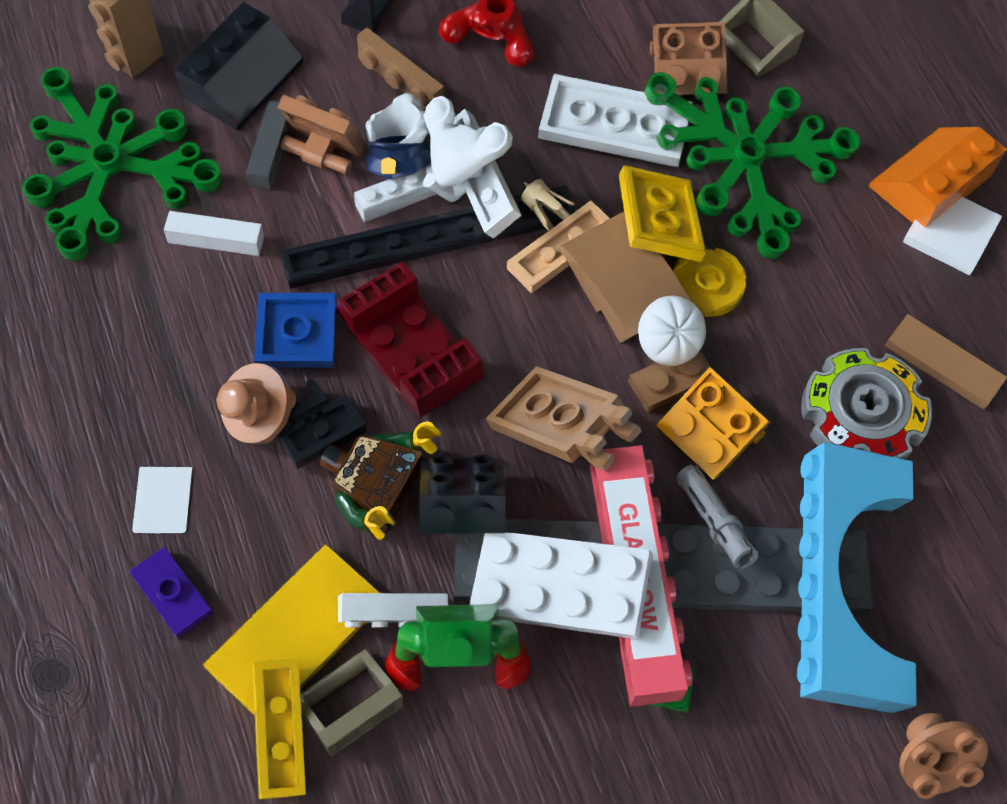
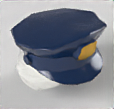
M404 93L394 98L391 105L385 110L371 115L370 120L366 122L365 127L370 152L365 159L369 172L386 179H396L415 174L431 163L430 147L425 140L429 133L424 118L425 111L421 101L415 98L413 94Z

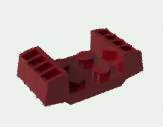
M403 262L337 300L336 311L352 332L357 343L398 396L406 401L419 418H422L425 414L484 378L482 360L465 337L458 342L452 337L418 295L417 277Z

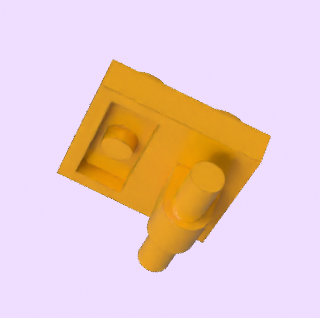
M709 367L656 426L712 480H717L752 442L756 444L766 434L764 429L771 422L720 374Z

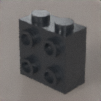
M444 454L434 455L431 458H422L420 534L505 533L506 494L503 458H494L486 454L475 455L472 458H453Z

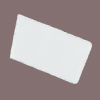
M192 467L139 468L133 520L134 533H184L186 531Z

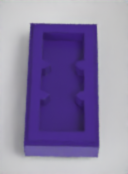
M165 547L129 571L177 639L213 615L211 608Z

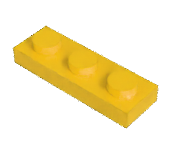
M298 658L252 662L259 799L306 795Z

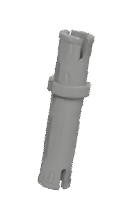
M693 465L684 467L677 475V482L685 490L699 514L710 528L709 535L713 541L724 548L735 568L738 569L740 567L744 569L752 565L758 558V551L742 531L743 525L738 517L728 512L697 465L695 467Z

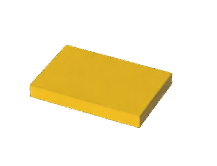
M623 165L619 173V181L630 247L701 262L706 249L691 181Z

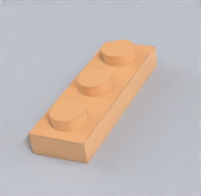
M589 201L507 261V270L532 294L570 266L559 248L561 245L610 218L592 201Z

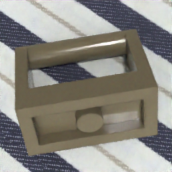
M741 0L720 21L725 22L726 46L758 77H761L796 55L804 34V30L773 0ZM747 21L774 49L761 60L731 30Z
M365 649L300 693L301 714L330 757H333L404 707L402 695ZM367 669L381 690L325 728L310 707Z

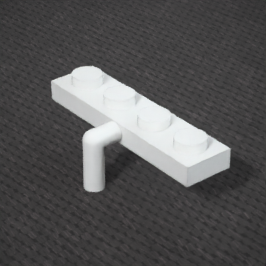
M466 109L454 118L453 126L455 127L460 124L468 127H479L474 115ZM495 160L484 166L473 178L466 179L453 187L442 188L434 178L433 173L426 175L423 183L425 187L449 202H455L467 193L484 232L492 238H495L522 216Z

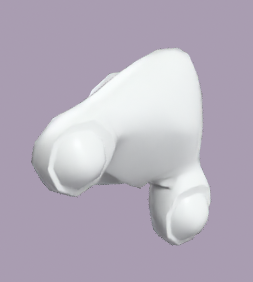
M445 96L433 98L426 107L424 118L431 138L432 170L434 178L442 188L453 187L466 179L473 178L484 166L503 156L512 145L513 136L508 127L501 123L494 122L487 127L483 126L481 128L468 127L462 124L457 127L453 126L455 118L453 104Z

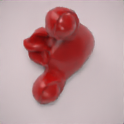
M480 0L447 15L440 22L438 34L444 42L451 44L462 42L470 30L474 29V32L488 39L506 40L507 45L504 53L507 62L516 67L526 66L534 58L533 44L527 34L523 16L516 0Z

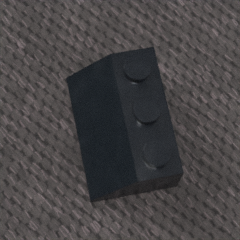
M242 2L175 69L182 98L238 131L303 63V57L271 17Z

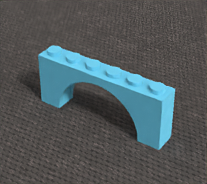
M823 442L805 454L801 464V476L804 478V496L800 503V514L803 517V536L799 545V552L801 557H803L802 577L798 587L799 595L802 598V617L798 624V636L801 640V660L797 668V678L801 683L800 697L889 713L917 706L916 663L901 659L887 652L862 630L854 619L844 598L838 566L839 552L844 534L850 523L859 513L871 510L893 511L913 500V461Z

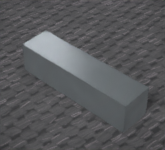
M268 101L245 173L249 187L271 190L283 152L281 142L284 136H288L291 126L278 110L279 102Z

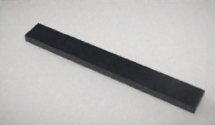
M566 185L549 188L551 191L572 202ZM522 195L513 198L522 216L495 238L484 232L475 210L471 206L281 250L280 254L289 289L546 228L535 212L521 201ZM554 197L570 215L576 211L574 205H569ZM542 206L553 227L563 221L551 210Z

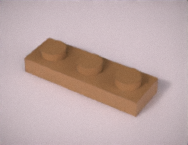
M365 28L357 35L358 57L361 63L366 68L373 69L384 77L392 88L399 89L403 93L413 94L415 98L421 101V105L425 110L433 98L444 96V86L370 29Z

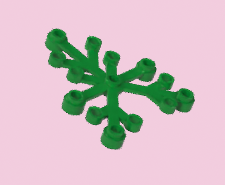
M53 67L47 69L42 74L41 84L45 93L50 98L60 101L74 124L54 121L47 116L40 115L33 118L30 122V128L34 137L41 141L48 140L53 136L86 141L91 148L67 145L61 140L52 141L46 147L47 156L52 164L61 166L69 161L82 164L52 179L44 174L31 175L26 178L22 185L27 201L33 206L45 208L53 203L57 193L92 176L83 198L63 208L52 209L45 216L49 230L57 234L56 245L64 258L78 261L87 255L90 249L87 234L92 221L96 224V231L102 242L110 244L120 239L121 229L118 222L110 218L100 200L109 177L119 173L121 170L153 176L163 191L167 207L174 210L183 208L187 203L185 189L181 185L176 184L174 180L193 183L198 190L205 193L214 192L221 185L222 175L219 165L213 160L202 159L199 146L193 142L182 144L177 151L157 161L131 157L164 140L173 143L182 140L187 132V125L184 115L180 111L166 109L160 112L155 121L157 127L123 143L126 133H130L135 129L136 121L129 109H118L112 115L113 124L106 141H104L100 136L102 126L109 109L116 107L119 103L116 88L110 84H104L96 89V101L88 118L72 94L73 83L67 70L61 67ZM106 95H112L110 98H103ZM123 119H128L125 123H119ZM42 126H47L43 130H38ZM57 151H63L60 155H54ZM188 153H195L192 157H185ZM175 194L181 195V196H180L179 198H177V199H170V197H171L172 195H175ZM56 219H63L62 222L53 224ZM75 219L73 226H71V221ZM107 228H114L110 233H103ZM74 245H79L76 248L70 249Z
M663 72L651 75L645 87L647 100L656 106L667 105L695 125L687 127L663 126L657 136V143L661 148L672 150L680 142L717 140L726 146L706 148L697 145L690 150L686 158L688 166L696 171L705 169L708 163L731 162L716 183L706 184L701 189L696 198V205L700 213L708 217L721 214L729 201L728 191L745 170L751 198L741 212H737L728 222V231L731 235L738 238L746 236L752 228V220L756 216L761 233L757 239L759 253L767 259L781 257L790 245L788 233L794 232L799 226L801 215L797 210L787 208L766 193L760 165H762L765 159L794 157L812 169L811 175L816 182L826 184L835 175L836 166L831 160L823 159L818 155L830 154L838 160L848 159L860 146L859 135L851 128L840 127L835 130L830 139L812 140L819 136L824 128V123L819 116L811 114L804 118L799 126V132L792 142L765 144V141L782 119L791 118L801 105V97L795 89L783 86L775 91L769 101L770 112L753 134L750 132L746 116L748 110L746 102L740 98H731L723 109V115L728 121L732 122L734 134L725 128L716 94L718 84L715 80L709 77L701 78L694 89L695 97L703 102L704 113L675 93L676 82L672 76ZM701 87L708 88L711 93L703 91ZM731 107L738 109L740 113L732 111ZM807 124L813 125L816 130L810 129ZM668 134L672 136L674 140H668L665 138L664 135ZM694 155L701 156L704 161L696 160ZM819 168L825 169L828 174H823ZM706 200L713 202L715 206L708 204ZM784 217L790 218L793 224L787 223ZM735 221L743 223L745 228H739ZM766 242L772 243L775 249L770 247Z

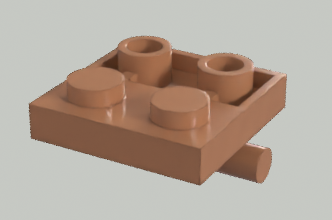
M725 22L655 24L653 26V41H650V55H654V72H663L672 76L676 82V94L680 97L695 96L694 89L698 81L704 77H709L716 81L718 84L717 95L727 94ZM701 87L703 91L711 93L708 88Z
M283 95L277 107L296 132L309 138L305 143L286 135L281 142V149L301 156L303 162L324 169L328 167L347 175L351 170L352 161L332 154L335 147L360 157L366 145L358 133V128L351 123L350 116L334 108H330L329 112L317 108L318 105L314 101L301 95H297L296 99Z

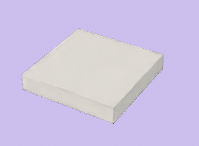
M962 197L926 228L914 220L903 243L970 276L1002 216Z

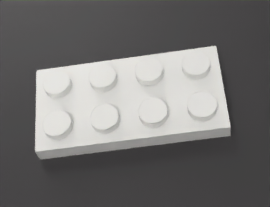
M554 74L539 126L538 138L678 167L684 142L678 143L672 150H665L658 145L657 136L663 126L687 127L688 120L665 104L661 106L651 104L647 100L645 92ZM664 135L666 139L674 140L672 136Z
M508 532L485 533L470 605L499 604V620L507 619L513 622L638 639L653 554L648 549Z

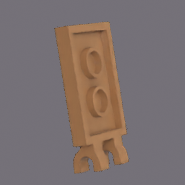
M538 366L486 418L490 428L498 433L570 463H573L582 455L589 463L603 471H606L616 460L613 454L602 449L607 443L603 436L609 429L628 442H632L641 432L639 425L628 421L633 413L630 408L623 405L619 395Z

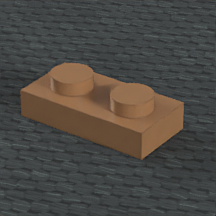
M699 351L694 358L681 365L665 366L658 363L650 365L629 375L628 383L645 411L649 413L683 397L711 366L702 352Z

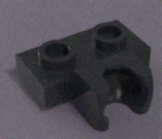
M309 379L306 382L307 388L310 391L308 400L302 403H295L288 418L291 424L284 427L277 435L278 440L297 470L321 457L329 445L339 447L367 431L365 421L347 394L328 403L327 397L314 379Z

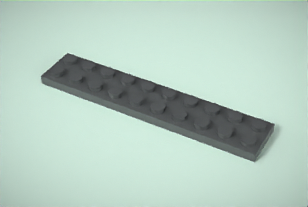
M505 519V532L603 544L599 522ZM657 524L659 537L665 536L668 544L669 560L664 562L667 577L672 576L674 578L676 586V602H672V608L802 612V598L799 595L798 587L802 577L803 557H801L799 552L803 528L743 527L744 535L758 551V558L749 567L744 569L739 567L737 569L724 548L716 544L709 535L710 528L708 525ZM846 530L840 547L838 563L842 592L852 614H869L873 610L866 530ZM456 533L454 601L470 602L485 533Z

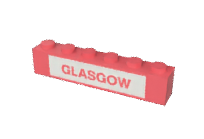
M642 445L603 449L613 454L616 460L606 471L600 470L590 463L602 543L648 549L653 554L639 638L618 637L630 707L681 701L688 690L687 686H692V671L689 660H682L679 644L684 643V629L681 618H674L672 602H676V586L674 578L672 576L667 577L664 562L669 560V551L666 537H659L657 522H661L660 502L658 497L652 498L650 484L654 483L653 464L651 459L645 460Z

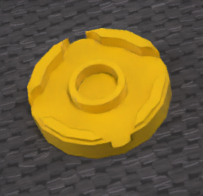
M715 248V250L706 249L701 262L679 258L675 263L674 274L682 284L692 303L698 307L704 317L722 316L734 310L742 301L746 288L745 269L739 260L726 250Z

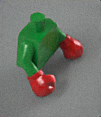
M499 604L416 606V621L406 622L400 627L397 641L386 658L385 671L396 688L413 692L421 686V669L418 654L426 666L454 667L491 665L498 653L495 673L496 684L507 690L526 682L531 670V658L519 639L516 625L507 619L499 620Z

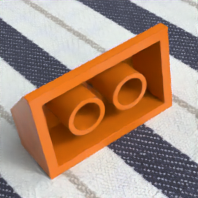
M980 127L939 128L872 180L869 187L910 222L913 223L916 220L926 228L959 199L968 196L990 178L1007 148Z

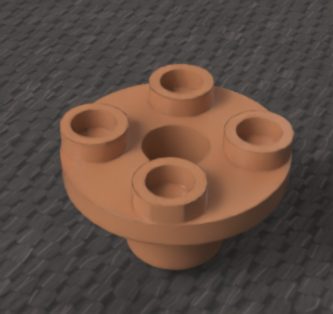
M252 363L238 369L223 384L218 392L216 402L221 412L223 423L227 431L234 438L245 443L268 444L274 440L286 425L291 409L296 403V394L289 387L286 378L279 370L269 365Z
M936 713L922 714L912 720L906 731L909 743L901 754L899 769L907 785L915 791L918 797L929 799L937 794L954 790L960 786L972 787L982 780L984 776L982 767L988 756V745L981 732L975 726L961 721L946 722L942 714Z

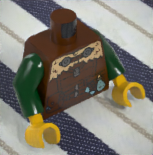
M423 422L414 431L379 434L372 437L359 436L349 453L333 445H329L321 457L320 466L336 474L332 481L334 495L336 496L335 503L349 526L372 532L378 540H382L385 537L383 531L388 532L391 525H395V518L421 473L422 452L419 450L423 448L429 454L435 453L437 446L431 439L435 436H442V433L431 422Z

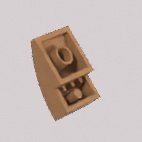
M624 212L559 247L596 313L600 310L603 312L620 343L638 333L641 316L646 308L655 300L671 295L681 296L690 300L682 284L660 253L630 247Z

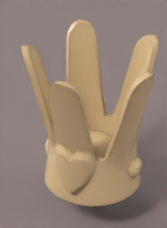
M537 179L530 185L526 182L524 183L526 189L522 193L521 201L535 212L548 231L553 228V225L542 206H545L563 220L570 216L554 197L572 206L575 203L551 191L542 179Z

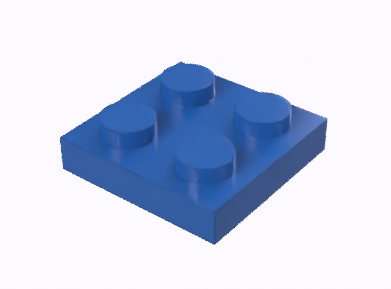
M259 293L254 363L265 364L274 368H334L337 313L336 293Z

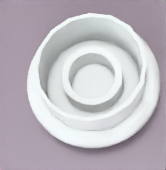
M674 295L661 297L652 302L641 316L638 326L639 341L647 356L656 363L665 366L684 364L694 358L704 344L706 326L703 314L694 303L684 297Z

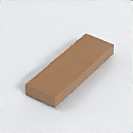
M909 314L906 315L885 344V347L983 410H985L1007 379V376Z

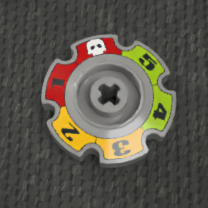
M853 348L829 356L822 367L823 372L813 371L803 392L801 412L803 419L810 420L815 424L810 437L817 446L827 442L906 460L912 452L910 444L919 446L927 435L932 420L931 400L929 397L921 396L917 392L922 380L911 367L897 357L886 353L883 358L877 359L871 356L867 348Z

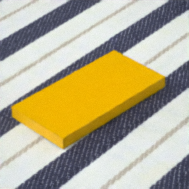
M325 544L203 666L255 716L252 662L298 658L301 690L366 624L361 623L359 628H346L345 623H338V596L341 593L380 592Z

